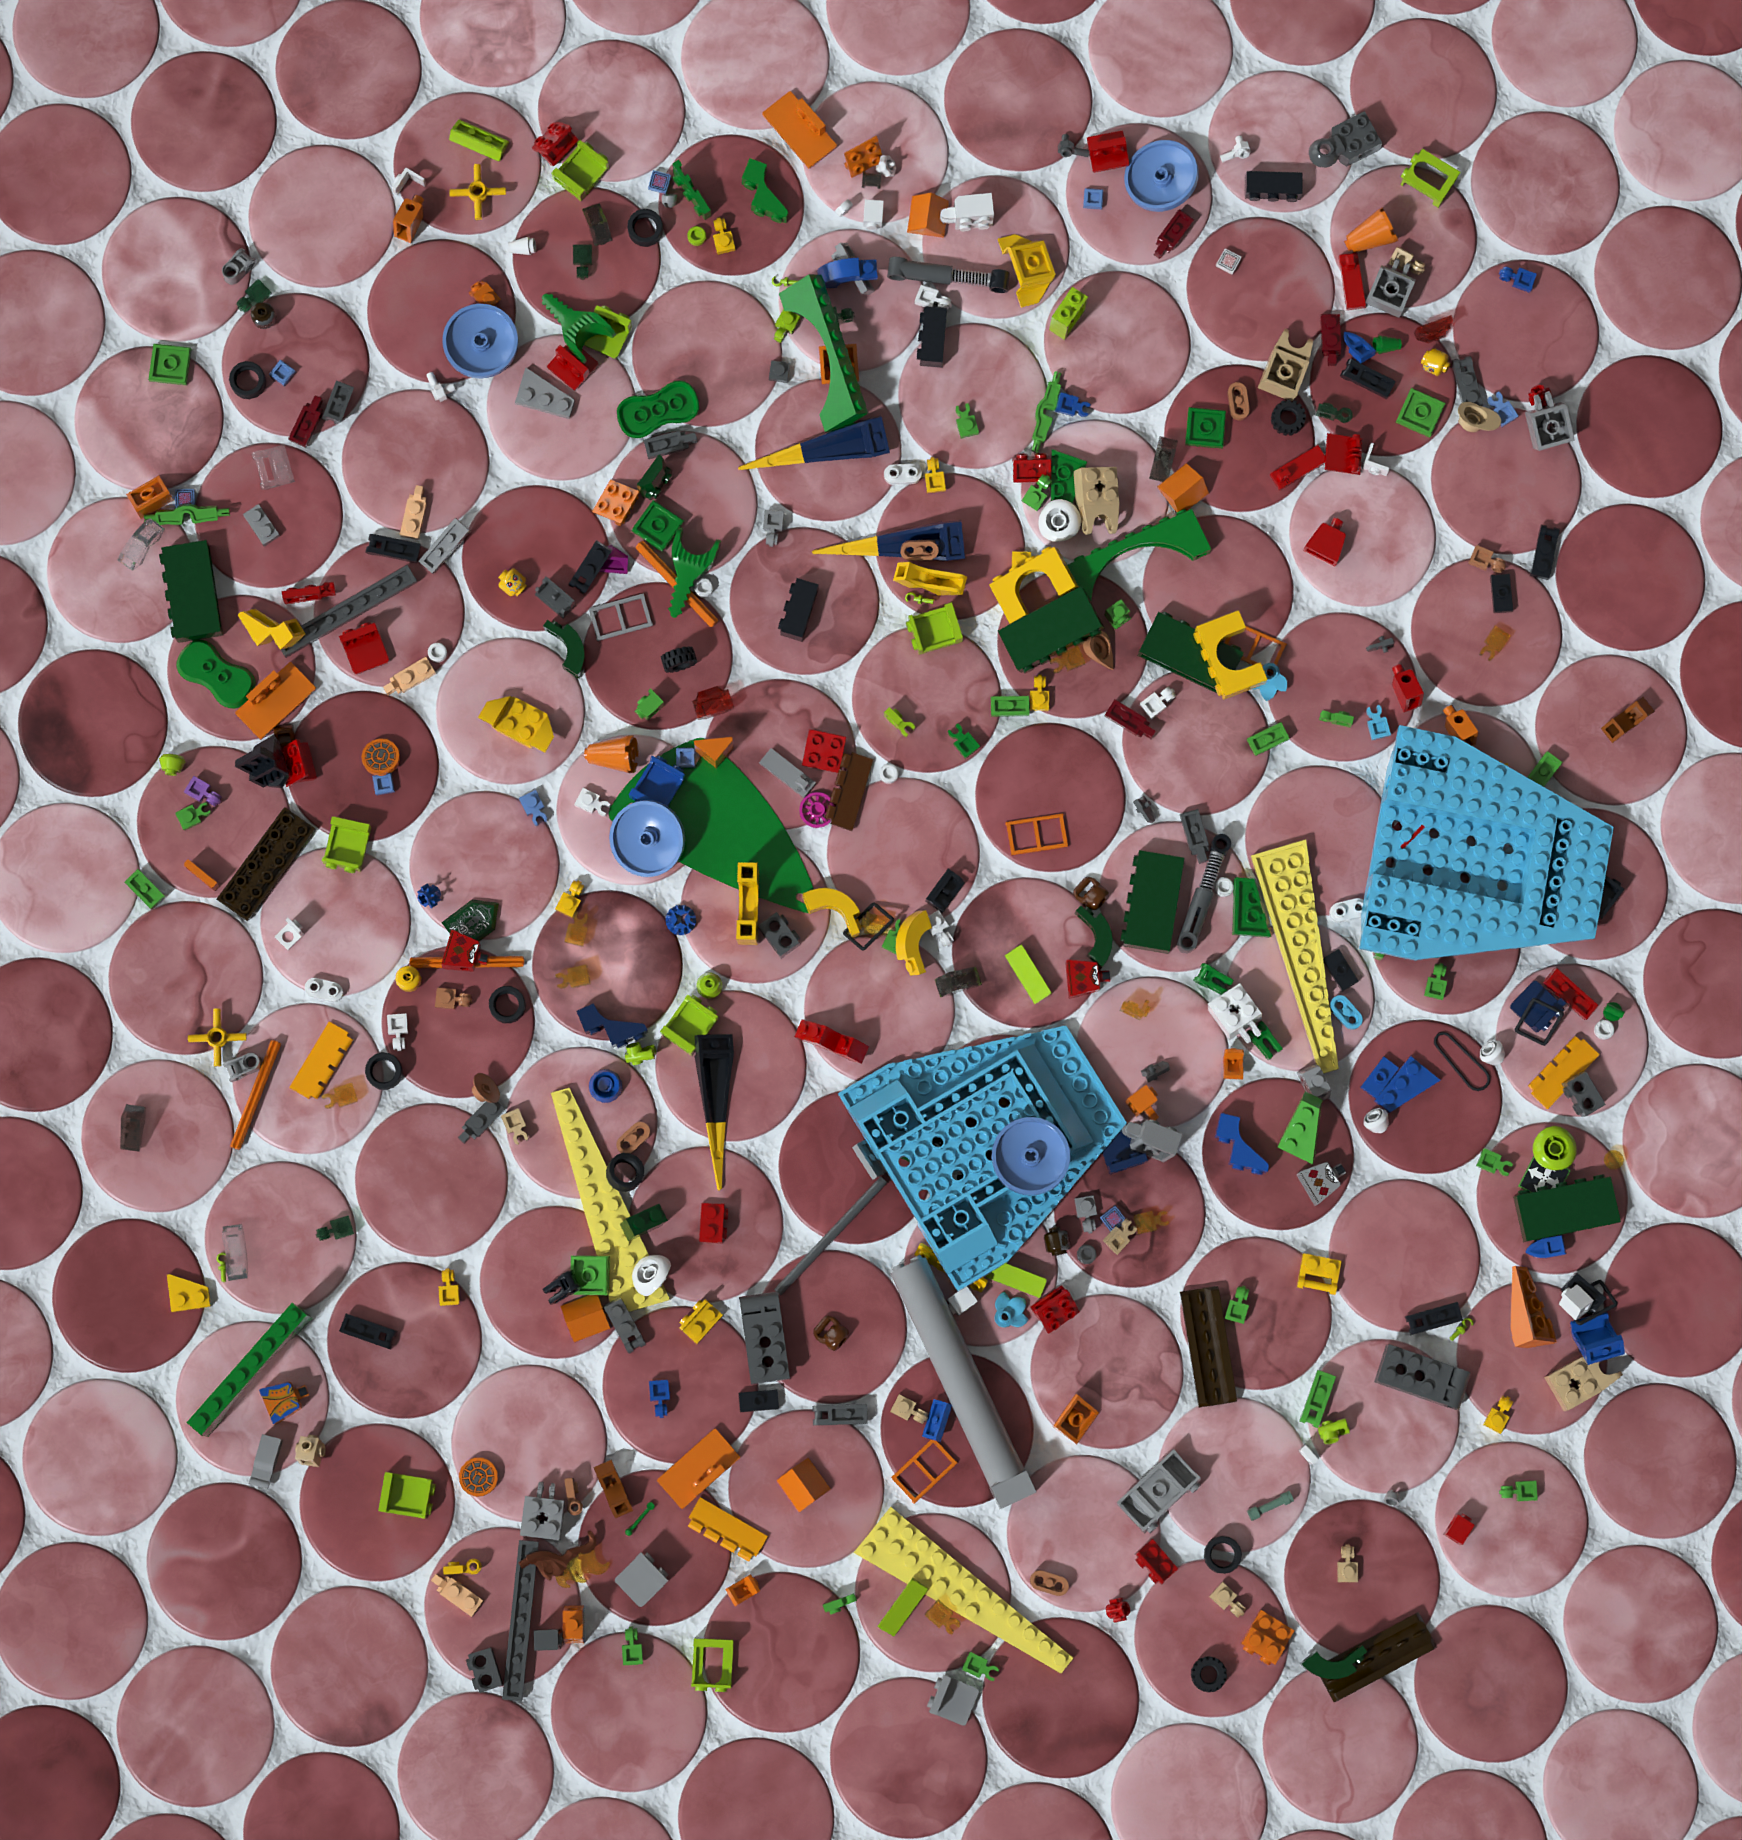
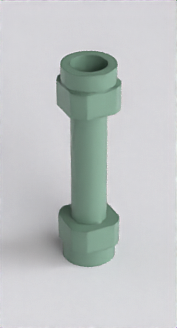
M1290 1491L1280 1494V1497L1258 1508L1255 1506L1247 1510V1514L1250 1520L1253 1521L1260 1518L1261 1514L1278 1506L1294 1502Z

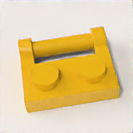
M1303 1253L1297 1288L1303 1289V1287L1335 1295L1341 1261ZM1305 1274L1331 1279V1284L1306 1280Z

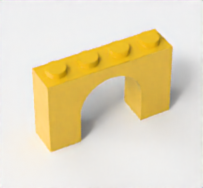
M1049 546L1043 549L1041 555L1026 559L1025 564L1020 567L1019 565L1009 569L1008 574L995 577L993 582L989 584L1010 624L1029 614L1021 600L1019 591L1021 582L1027 575L1033 572H1044L1050 578L1058 595L1061 597L1079 588L1058 548Z
M1239 610L1196 626L1195 633H1193L1196 643H1200L1203 649L1201 650L1203 660L1207 661L1210 666L1208 668L1209 675L1217 683L1215 685L1218 696L1222 695L1223 700L1264 685L1268 680L1261 662L1242 670H1230L1224 667L1218 660L1216 652L1218 644L1226 638L1244 632L1246 629Z
M738 863L739 916L736 927V940L738 945H758L759 867L757 863Z

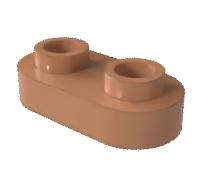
M1235 382L1228 389V402L1232 418L1241 421L1246 419L1249 414L1248 395L1245 385ZM1238 391L1240 395L1235 396L1233 392ZM1241 409L1243 413L1238 414L1236 410Z
M908 540L901 546V555L909 561L932 560L938 555V545L933 540ZM927 546H931L933 549L932 551L928 552L925 550V548ZM912 547L914 550L913 552H908L906 549Z
M637 1122L617 1140L616 1146L620 1153L632 1154L649 1138V1126L644 1122ZM639 1129L644 1130V1134L642 1136H639L637 1134V1131ZM625 1142L630 1143L628 1149L623 1148Z
M1035 1571L1030 1577V1584L1034 1589L1055 1596L1066 1594L1069 1588L1068 1582L1064 1577L1045 1571ZM1041 1576L1043 1578L1042 1584H1037V1577ZM1057 1582H1060L1062 1584V1588L1060 1590L1055 1589V1584Z

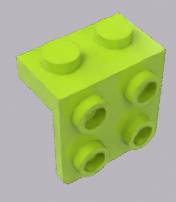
M597 305L594 313L600 315L612 327L616 336L610 338L606 335H596L588 339L584 345L615 359L619 356L632 328V323L627 315L623 313L618 315L607 306L600 307Z

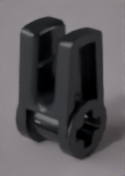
M573 1270L560 1275L558 1279L542 1289L545 1294L556 1292L561 1287L560 1292L555 1293L554 1296L549 1298L550 1305L557 1304L582 1288L577 1283Z

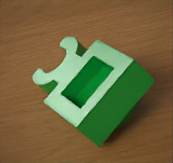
M956 724L955 727L959 732L953 734L951 730H948V735L952 739L957 740L953 745L966 759L977 751L980 745L969 732L964 735L962 727Z

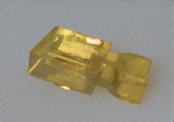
M1494 626L1484 641L1488 646L1483 647L1479 655L1482 656L1487 651L1490 653L1488 661H1491L1495 656L1494 650L1500 653L1511 635Z
M1079 646L1069 649L1066 653L1062 654L1061 659L1052 658L1049 662L1050 664L1058 663L1059 665L1058 668L1053 670L1054 673H1059L1063 667L1070 671L1085 665V660Z
M575 911L573 914L575 923L568 924L564 942L584 947L588 927H584L583 924L587 922L588 914L585 913L584 918L579 920L577 919L578 911Z
M587 965L567 969V975L563 973L555 975L557 979L563 978V983L557 985L560 989L566 988L568 984H570L571 988L591 984Z
M353 1083L334 1088L335 1094L333 1095L327 1093L321 1096L322 1099H331V1103L325 1105L326 1109H331L335 1103H338L341 1108L359 1102Z
M1153 1211L1134 1215L1137 1234L1156 1231V1225L1158 1224L1160 1226H1167L1169 1221L1162 1222L1160 1219L1162 1215L1167 1214V1211H1161L1157 1216L1153 1215Z
M939 1599L925 1612V1616L938 1628L942 1625L946 1626V1631L951 1635L954 1633V1630L950 1625L955 1624L958 1628L961 1625L958 1619L951 1618L953 1612Z

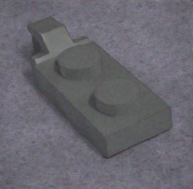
M676 431L643 441L649 460L656 458L658 455L664 456L684 451L689 448V445L697 443V437L695 433L686 435L685 431Z
M1199 810L1182 813L1179 816L1189 850L1192 855L1197 856L1199 864L1205 863L1207 861L1205 852L1209 851V844Z
M486 1101L464 1123L465 1125L462 1128L465 1131L458 1137L459 1140L465 1144L471 1137L474 1140L480 1137L506 1109L499 1102L490 1103Z

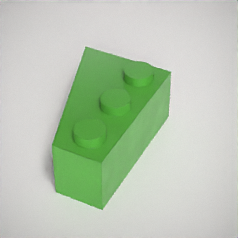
M1306 1091L1304 1092L1278 1144V1148L1313 1164L1316 1155L1322 1099Z

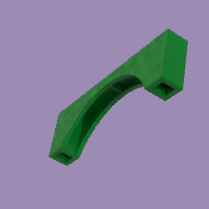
M809 274L780 292L779 297L784 311L795 312L805 317L814 325L824 341L830 363V386L825 405L819 416L824 431L830 432L857 421L867 415L868 411L823 277L819 274Z
M1183 509L1177 512L1173 518L1165 517L1155 526H1152V524L1147 525L1137 534L1132 532L1121 541L1114 540L1108 543L1106 548L1101 549L1099 547L1092 550L1088 556H1078L1074 559V562L1067 566L1078 587L1082 586L1085 588L1092 601L1093 587L1101 572L1110 562L1128 551L1143 547H1162L1179 552L1194 561L1210 554L1211 547L1193 510L1187 511Z
M291 1303L186 1423L201 1436L208 1437L221 1423L228 1409L249 1382L286 1343L302 1331L312 1317L301 1307Z

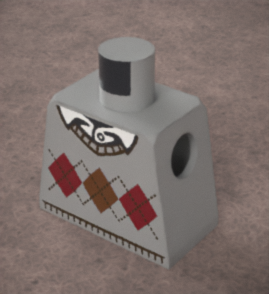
M1312 1065L1297 1072L1306 1092L1322 1099V1101L1330 1098L1331 1088L1319 1065Z
M1328 1162L1303 1170L1297 1173L1296 1176L1314 1206H1316L1341 1186L1337 1178L1346 1174V1171L1341 1164L1331 1168Z

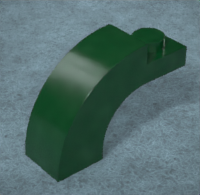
M547 620L543 625L544 630L562 641L567 647V657L562 664L563 669L579 679L585 666V651L581 638L569 624L564 629H561L562 625L558 622Z
M1080 906L1075 911V915L1092 930L1095 938L1094 947L1087 957L1093 962H1097L1098 967L1102 969L1112 950L1113 939L1110 926L1101 913L1094 918V913L1088 907L1083 908Z
M1359 1645L1345 1658L1335 1662L1325 1660L1317 1651H1314L1300 1662V1665L1318 1677L1326 1679L1344 1678L1357 1671L1352 1664L1355 1662L1357 1665L1366 1658L1364 1654L1367 1653V1650L1363 1645Z

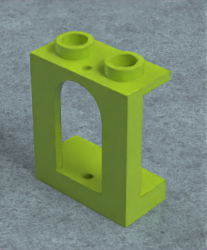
M1422 149L1419 154L1415 153L1410 161L1412 163L1409 169L1406 167L1401 175L1403 180L1400 185L1403 186L1404 183H1407L1433 199L1432 204L1439 208L1457 180L1460 171ZM1417 163H1428L1449 176L1440 191L1415 175L1414 168Z
M694 1638L691 1687H695V1691H707V1687L715 1688V1692H727V1688H731L734 1640ZM704 1647L723 1648L722 1676L719 1682L715 1684L707 1683L703 1678Z

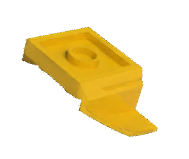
M1015 234L998 238L1002 254L1009 253L1021 286L1016 291L1021 308L1039 303L1056 275L1045 242L1030 241Z
M514 696L487 701L478 716L479 719L491 724L492 728L528 748L533 749L535 747L544 753L554 738L548 714Z

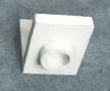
M405 168L402 174L396 176L394 186L392 187L395 195H398L409 178L425 187V179Z
M1371 443L1362 468L1369 470L1368 472L1373 475L1381 474L1386 476L1389 472V467L1368 461L1374 443Z
M287 918L286 922L288 924L275 938L289 950L304 933L301 931L303 927L297 920L291 921ZM285 932L293 933L294 937L291 942L283 941L282 936Z

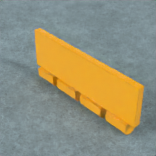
M328 1022L289 1088L308 1099L312 1096L318 1100L324 1090V1087L319 1085V1082L321 1081L327 1085L334 1073L329 1066L332 1065L337 1068L344 1057V1054L339 1052V1049L341 1048L347 1052L353 1042V1039L348 1037L349 1032Z
M1574 1036L1566 1045L1570 1052L1568 1053L1563 1048L1552 1059L1557 1066L1550 1062L1540 1072L1544 1080L1536 1076L1528 1085L1532 1090L1530 1094L1547 1110L1564 1093L1562 1083L1580 1072H1584L1600 1055L1584 1039L1579 1040Z
M701 1497L688 1517L691 1519L688 1525L689 1528L698 1533L701 1532L703 1527L707 1528L703 1536L715 1543L718 1542L720 1537L724 1538L720 1546L733 1553L738 1546L741 1549L737 1555L748 1562L752 1556L756 1557L768 1537Z

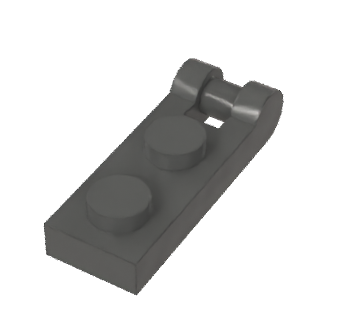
M1471 356L1464 357L1462 360H1452L1461 402H1472L1483 406ZM1466 366L1467 371L1461 372L1460 367Z
M621 1297L604 1305L606 1313L629 1354L634 1352L635 1348L646 1345ZM635 1335L636 1340L630 1342L628 1337Z
M867 1404L812 1406V1412L815 1415L813 1426L868 1424ZM823 1411H828V1419H822Z

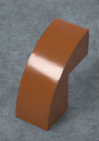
M1642 697L1625 711L1611 719L1601 729L1613 743L1655 711L1647 700Z
M612 1459L593 1467L615 1519L632 1512V1506Z

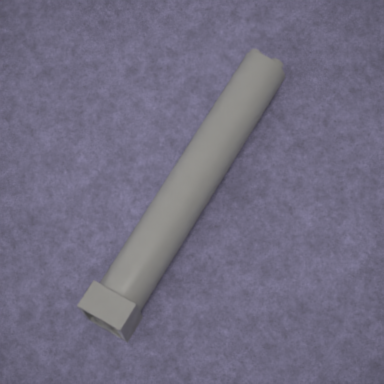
M921 1255L910 1259V1264L906 1266L901 1263L893 1267L891 1276L1000 1510L1036 1493V1490L1027 1471L1023 1467L926 1257L922 1258Z

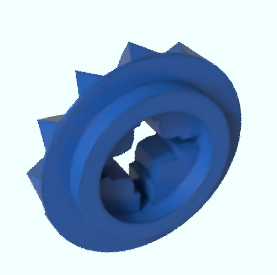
M676 905L670 908L666 915L667 928L676 935L690 933L696 925L694 911L686 905ZM675 914L680 917L684 915L685 924H676L677 918Z

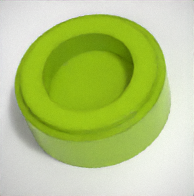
M700 226L690 228L687 233L689 243L693 246L702 245L706 240L705 230Z

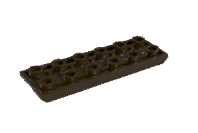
M284 807L216 900L248 922L316 829Z
M1218 1286L1179 1292L1198 1408L1237 1402Z
M1417 1612L1327 1660L1330 1662L1339 1661L1359 1645H1363L1367 1650V1653L1364 1654L1366 1658L1357 1665L1355 1662L1352 1664L1356 1668V1672L1339 1679L1320 1678L1334 1703L1437 1648V1645L1420 1613Z

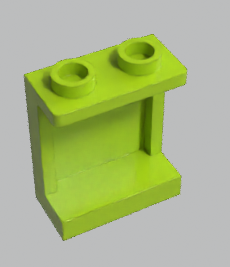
M579 140L576 149L559 169L555 168L552 171L551 175L555 182L582 201L607 172L609 162L604 154L596 153L591 144Z
M952 602L945 604L943 608L915 616L908 615V621H906L907 630L913 634L914 639H911L914 650H918L919 655L963 641Z
M332 816L329 839L325 855L322 857L323 864H326L325 867L330 869L344 868V871L355 874L356 871L361 872L371 832L370 824Z
M686 995L684 1001L666 1026H663L660 1034L692 1056L696 1051L694 1036L707 1035L719 1017L716 1015L717 1011L710 1006L706 1008L700 1004L702 1000L698 997Z
M385 1472L378 1511L427 1519V1515H431L432 1504L429 1502L430 1496H434L436 1484H433L432 1479Z

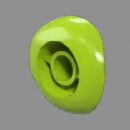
M1547 1127L1534 1140L1533 1155L1536 1161L1544 1168L1562 1170L1569 1167L1576 1158L1577 1145L1575 1139L1570 1132L1562 1127Z

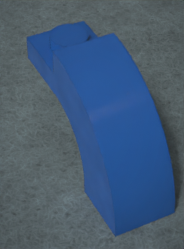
M859 258L841 259L821 266L817 270V274L822 275L826 288H837L840 284L849 281L877 280L876 260H859Z

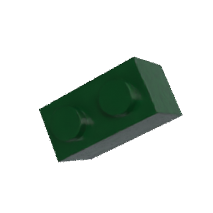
M657 1204L626 1218L620 1226L627 1240L631 1241L661 1227L668 1220L660 1204Z

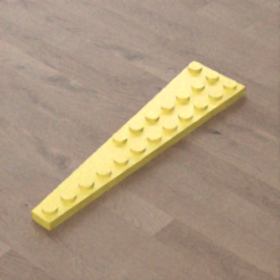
M1302 840L1251 855V859L1316 1065H1319L1323 1074L1338 1070L1339 1067L1309 867L1307 842Z
M570 1088L552 1092L551 1096L596 1255L610 1256L609 1301L611 1302L621 1297L629 1312L669 1301L670 1298L663 1284L649 1296H643L635 1289L632 1280L633 1269L639 1260L649 1256L640 1236L628 1241L620 1226L626 1218L631 1216L619 1191L608 1183L606 1178L607 1166Z
M892 1507L888 1509L853 1552L906 1584L910 1582L912 1577L928 1588L925 1595L1059 1673H1062L1073 1660L1072 1656Z

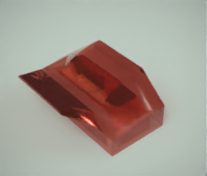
M1452 315L1417 327L1414 332L1416 339L1425 343H1431L1445 338L1453 324Z
M718 686L698 692L696 699L692 701L698 720L708 719L734 709L729 690H722Z

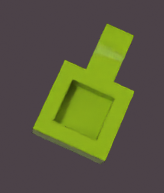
M783 309L775 323L778 329L774 335V340L781 343L786 332L792 334L800 320V316Z
M889 707L884 712V717L899 729L904 737H908V733L905 732L906 727H910L913 731L915 730L913 723L903 722L901 719L903 716L897 709L892 710Z

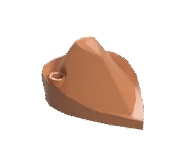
M1101 631L1102 633L1094 638L1090 636L1084 639L1085 642L1082 645L1085 653L1092 660L1110 670H1114L1112 647L1108 635Z

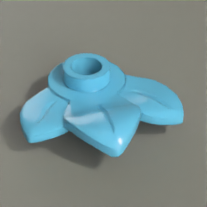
M1267 663L1263 666L1268 679L1266 684L1251 689H1260V693L1266 701L1272 699L1277 690L1285 692L1287 689V680L1280 674L1278 666L1274 663ZM1268 669L1273 670L1274 674L1272 676L1267 675L1266 671Z
M1002 1292L995 1301L997 1312L995 1313L994 1320L996 1324L1003 1328L1010 1325L1014 1327L1024 1326L1029 1320L1022 1314L1026 1307L1025 1298L1015 1297L1010 1300L1008 1295ZM1006 1315L1008 1319L1003 1320L1001 1316Z

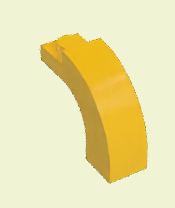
M818 888L803 893L802 898L809 914L823 909L834 910L843 917L851 937L859 936V930L862 928L859 920L854 919V917L859 916L860 911L851 898L840 891L830 888Z

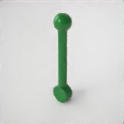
M652 1502L647 1504V1508L634 1524L625 1530L627 1536H631L633 1530L645 1515L654 1509L655 1506Z

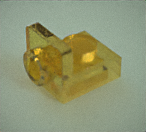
M867 912L866 917L862 916L861 928H865V934L876 935L889 922V918ZM888 928L880 936H887Z
M1147 999L1142 1009L1138 1008L1139 1005L1135 1002L1124 1001L1119 1011L1141 1020L1142 1016L1147 1017L1151 1007L1148 1006L1149 1000Z

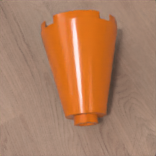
M1382 207L1346 235L1347 240L1344 243L1348 251L1352 250L1353 253L1395 243L1398 241V238L1394 234L1393 227Z
M628 735L589 744L584 750V758L589 764L626 773H635L638 763H634L635 757H639L638 742L636 738H633L634 735Z

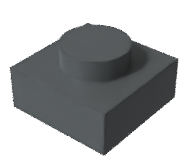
M771 360L769 381L787 383L790 363Z

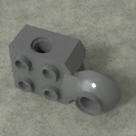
M1364 111L1332 127L1328 139L1321 138L1315 140L1309 147L1308 155L1312 163L1318 167H1330L1336 163L1337 159L1347 167L1379 151L1382 141ZM1320 149H1326L1329 153L1323 154L1320 152Z

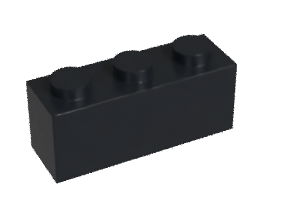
M1246 172L1245 199L1250 201L1268 199L1270 202L1279 200L1297 202L1301 200L1303 173Z
M925 306L924 312H920V323L923 324V330H919L918 341L922 342L921 348H917L916 359L920 360V366L942 368L947 308Z
M799 578L796 579L795 583L791 584L789 594L792 595L790 601L786 600L783 610L786 612L784 619H780L778 629L781 630V636L803 641L819 584Z

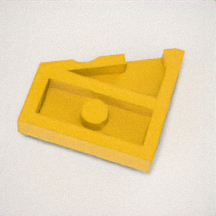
M170 1274L167 1275L171 1312L211 1307L209 1287Z

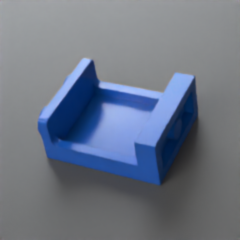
M651 756L650 762L635 788H632L629 798L636 802L653 800L669 806L686 778L683 773L684 770L676 765L672 767L666 764L667 760L660 756Z
M1607 1312L1582 1325H1578L1575 1321L1570 1322L1572 1337L1588 1365L1625 1354L1623 1338L1615 1333L1609 1322Z

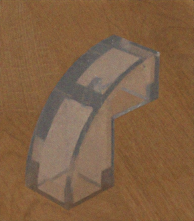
M149 518L131 536L117 560L133 571L143 563L150 546L161 539L165 528Z
M242 1224L223 1226L222 1240L226 1253L228 1281L248 1278L247 1251Z

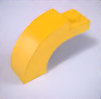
M926 910L916 911L909 915L900 926L896 937L897 959H905V966L910 976L926 972L919 953L921 936L932 928Z

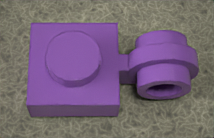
M193 776L184 790L185 794L199 802H202L207 797L206 801L215 807L221 803L220 799L222 797L214 791L208 793L211 786Z

